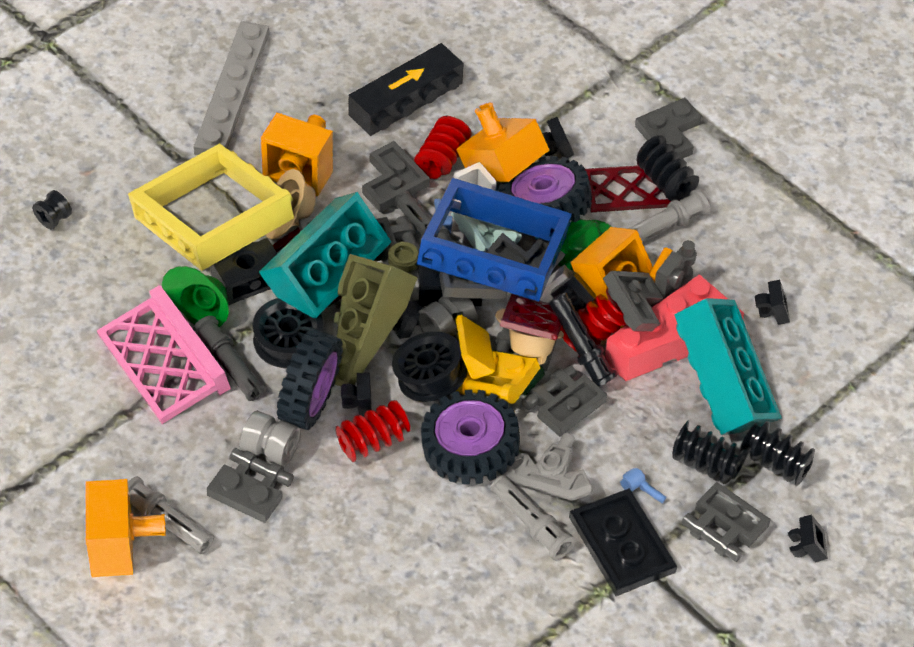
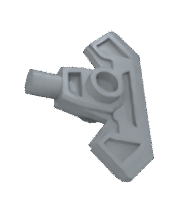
M563 433L559 443H553L536 464L527 453H522L517 457L515 456V462L512 466L507 465V471L504 473L513 484L571 501L593 492L583 469L567 473L572 458L570 448L575 441V437L570 433Z

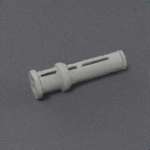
M695 189L691 191L690 196L680 201H671L664 211L628 229L637 230L643 242L675 225L684 226L688 224L689 219L699 214H708L710 211L709 202L701 190Z
M506 475L498 477L490 487L491 492L496 494L530 529L531 538L534 541H540L549 550V556L553 560H559L570 552L575 544V538L571 534H565L556 525L557 520L552 515L543 514Z
M136 476L128 481L130 503L141 512V516L165 514L166 528L175 536L197 550L199 554H203L209 549L214 540L211 534H208L187 517L166 503L165 496L160 492L155 493L146 487L140 477Z

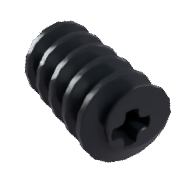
M662 135L654 136L640 148L636 158L637 165L644 170V173L650 177L651 181L657 185L658 189L664 193V196L669 201H680L690 196L691 191L697 188L699 176L694 175V170L687 166V162L680 158V154L677 151H673L671 144L666 143L665 137Z
M687 421L674 442L673 459L679 461L684 457V464L688 467L696 462V470L698 472H703L708 468V476L710 478H715L720 474L719 481L722 484H727L731 479H735L746 460L748 449L745 448L737 455L735 454L736 443L733 442L725 449L723 448L724 437H720L713 443L712 431L701 437V426L697 425L692 431H689V421Z
M766 421L761 427L757 423L754 424L742 441L740 453L745 448L748 449L751 460L758 461L761 459V465L764 468H769L773 465L772 471L775 475H780L784 472V480L791 482L795 479V487H797L806 477L813 464L815 449L811 448L804 454L802 453L804 442L800 441L796 446L792 447L793 436L791 434L781 440V428H777L774 432L769 433L771 422Z

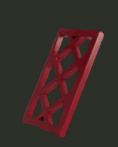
M638 165L585 169L592 193L590 213L667 208L671 202L668 199L659 200L656 198L661 192L658 187L650 194L637 187L644 179L652 182L650 177ZM623 173H637L639 176L631 183L619 175ZM592 175L607 176L600 185L591 180ZM613 180L626 188L620 195H616L606 189ZM631 192L644 198L643 201L630 202L624 199ZM601 193L612 200V202L596 204L595 198Z
M511 294L500 322V327L551 340L558 339L562 326L547 302H538L515 294Z

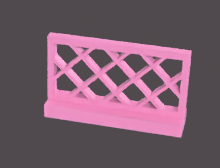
M159 285L149 291L150 299L98 329L97 333L158 420L163 424L215 391L222 395L231 388L224 370ZM149 311L154 313L155 318L152 326L138 324L139 317ZM118 330L128 331L125 342L111 341L109 335ZM135 332L150 333L146 345L132 343ZM157 334L170 335L171 340L168 347L153 346ZM129 351L144 352L141 364L126 362ZM151 353L166 355L162 367L147 365ZM172 356L186 357L185 369L169 368ZM144 374H160L157 386L143 385ZM167 375L182 377L179 389L163 387ZM189 378L202 379L206 384L196 391L185 390ZM160 396L176 397L174 405L162 411L158 406Z

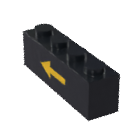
M440 43L349 94L348 115L366 133L372 136L380 130L387 129L401 118L411 115L415 110L427 103L434 102L448 91L458 88L463 83L464 63L445 45Z

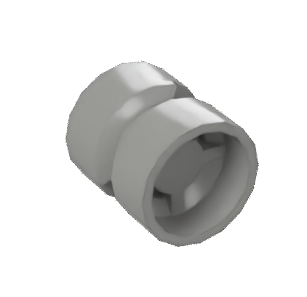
M256 410L250 415L243 428L239 447L240 450L244 452L249 451L256 454L257 457L265 454L266 461L285 467L291 461L297 449L301 429L283 420L276 424L273 416Z

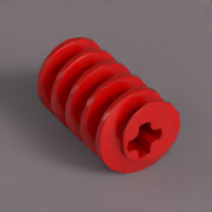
M448 115L440 117L416 154L414 162L430 179H438L441 175L449 174L456 164L457 158L460 157L456 149L471 138V129L466 123Z
M608 288L606 289L608 298L599 294L596 296L597 304L592 301L586 304L588 312L582 308L577 311L596 345L601 344L602 340L610 337L611 333L620 330L621 326L627 325L623 318L624 314L617 302L610 297ZM561 326L560 331L564 333L563 340L576 351L573 343Z
M392 400L388 403L387 407L385 405L378 406L376 412L368 410L364 413V417L356 415L353 417L352 422L350 420L342 421L340 427L336 426L335 431L343 452L351 462H356L355 451L357 450L363 457H367L369 455L367 446L369 445L375 452H379V441L381 440L388 448L392 446L391 436L393 435L398 442H403V431L410 432V423L400 403L397 400Z

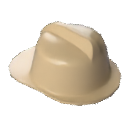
M291 169L286 171L277 182V185L282 189L288 190L293 198L291 205L294 219L266 234L267 238L272 240L280 238L291 226H299V219L310 217L314 210L316 202L315 190L305 183L304 176L298 170Z
M505 309L498 310L495 314L496 320L501 322ZM509 329L510 346L515 353L520 356L537 358L539 365L545 363L547 356L553 350L556 340ZM562 331L559 332L558 339L564 336Z

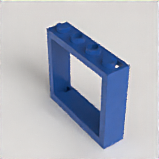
M452 178L421 239L417 265L539 302L565 242L572 213ZM452 211L550 242L539 268L440 239L437 236L449 212ZM536 287H537L536 292H532V291L526 290V289H530V290L535 291V289H536Z

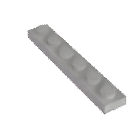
M245 21L240 22L193 147L194 155H199L219 143L228 149L267 42L269 26Z

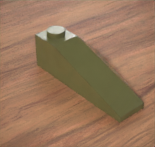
M353 254L349 255L338 287V295L342 296L340 312H336L334 317V323L338 325L337 338L343 341L342 360L338 366L339 372L335 377V385L341 387L343 384H356L357 373L364 372L407 308L418 277L384 263Z

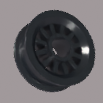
M279 298L265 303L256 312L252 324L254 333L253 344L256 353L263 361L272 366L287 368L291 364L293 353H296L297 345L302 341V337L307 334V331L315 329L323 332L321 313L318 317L312 318Z
M425 332L408 339L397 349L392 359V369L398 378L400 390L406 397L419 402L436 401L445 395L446 397L451 395L463 384L468 371L461 355L459 342L456 338L444 332Z

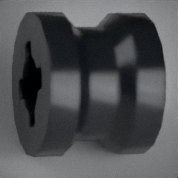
M56 190L50 191L44 201H37L32 206L38 221L50 230L58 225L60 219H66L72 214L69 202Z

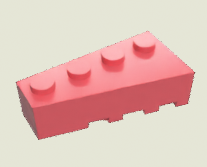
M699 274L652 307L660 322V325L652 332L633 331L626 325L608 337L605 350V358L613 370L617 371L621 378L628 381L661 368L663 363L672 359L679 361L688 357L689 352L685 341L681 339L676 329L677 321L674 314L706 298H728ZM739 309L740 314H741L742 319H743V317H744V312Z

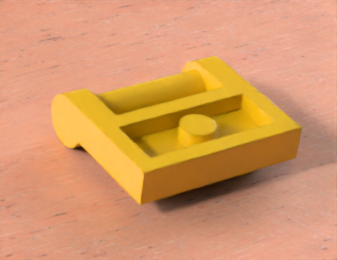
M492 351L495 373L473 380L467 371L465 381L456 390L462 395H465V390L472 389L474 394H477L478 390H483L486 392V396L493 393L498 395L500 400L504 399L509 404H514L539 371L540 365L537 358Z

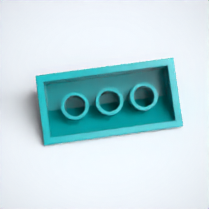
M354 192L335 198L269 261L259 273L277 298L308 316L316 318L338 296L339 282L349 255L353 254L374 260L392 241L359 193Z
M706 298L674 314L677 321V332L681 339L685 341L689 352V363L696 370L701 382V394L710 405L712 422L721 435L738 434L750 430L756 423L758 426H762L766 421L772 423L782 419L735 300Z

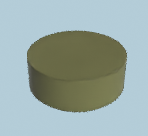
M398 242L392 245L388 251V264L407 273L412 272L418 267L419 250L412 243Z

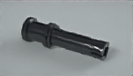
M562 293L548 302L549 306H551L579 354L577 356L579 365H584L592 381L599 387L614 379L618 375L617 371L612 370L603 355L605 351L603 347L599 344L596 345L567 293Z

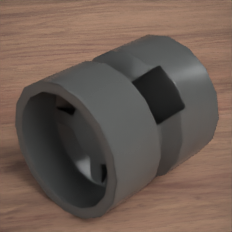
M442 296L438 302H432L419 310L418 323L423 333L433 331L444 332L455 337L458 333L456 324L458 315H463L475 324L478 322L477 311L469 298Z

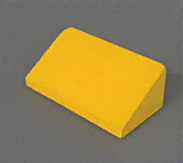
M458 315L456 324L461 355L470 377L474 380L495 373L489 333L463 315Z

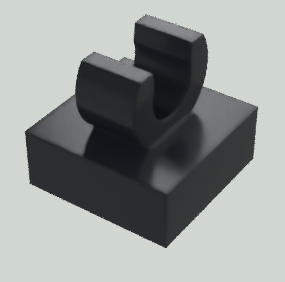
M558 117L546 121L551 132L542 133L549 148L545 156L553 155L558 149L562 157L569 158L573 156L574 152Z
M576 272L552 289L550 293L555 298L566 292L576 311L585 308L588 302H593L596 298V294Z
M780 279L768 282L769 294L761 293L755 296L756 308L759 309L760 318H767L774 314L778 325L790 323L787 297Z
M409 300L407 308L393 327L399 339L409 338L414 327L419 325V310L424 308L419 300L412 302Z
M370 372L357 373V386L354 384L341 385L342 408L352 409L358 406L359 415L363 417L366 411L372 410Z
M812 514L800 517V529L790 530L788 536L793 542L799 540L801 542L796 546L789 547L790 552L797 558L808 554L814 562L828 559L824 529Z

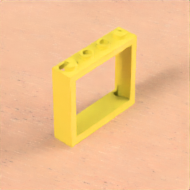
M220 143L128 193L135 219L201 271L294 219L291 205L293 198L289 191L276 185L269 176H264L258 172L251 163L247 164L234 151H229ZM223 173L263 201L202 236L198 235L163 207Z

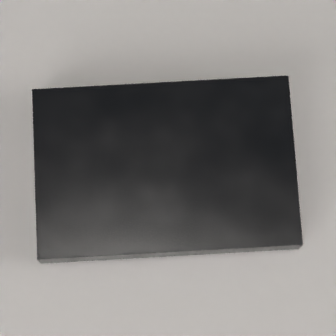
M630 488L570 511L569 518L615 596L676 573V563Z

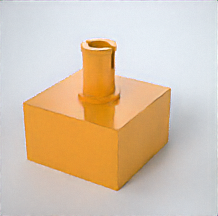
M491 102L480 105L479 108L475 109L483 129L456 149L465 168L480 162L496 182H509L549 151L536 119L498 118Z
M276 112L261 136L262 174L269 176L273 182L277 183L286 171L291 169L298 170L304 176L305 183L314 188L315 196L318 197L333 173V131L325 129L326 121L321 116L315 114L310 115L308 121L304 122Z
M610 227L570 262L573 271L583 279L596 296L602 294L606 298H608L606 295L608 287L603 278L610 271L644 272L650 274L653 268L638 231Z
M128 479L86 481V545L91 577L133 575V540H135V537L166 536L165 514L134 516L131 511Z

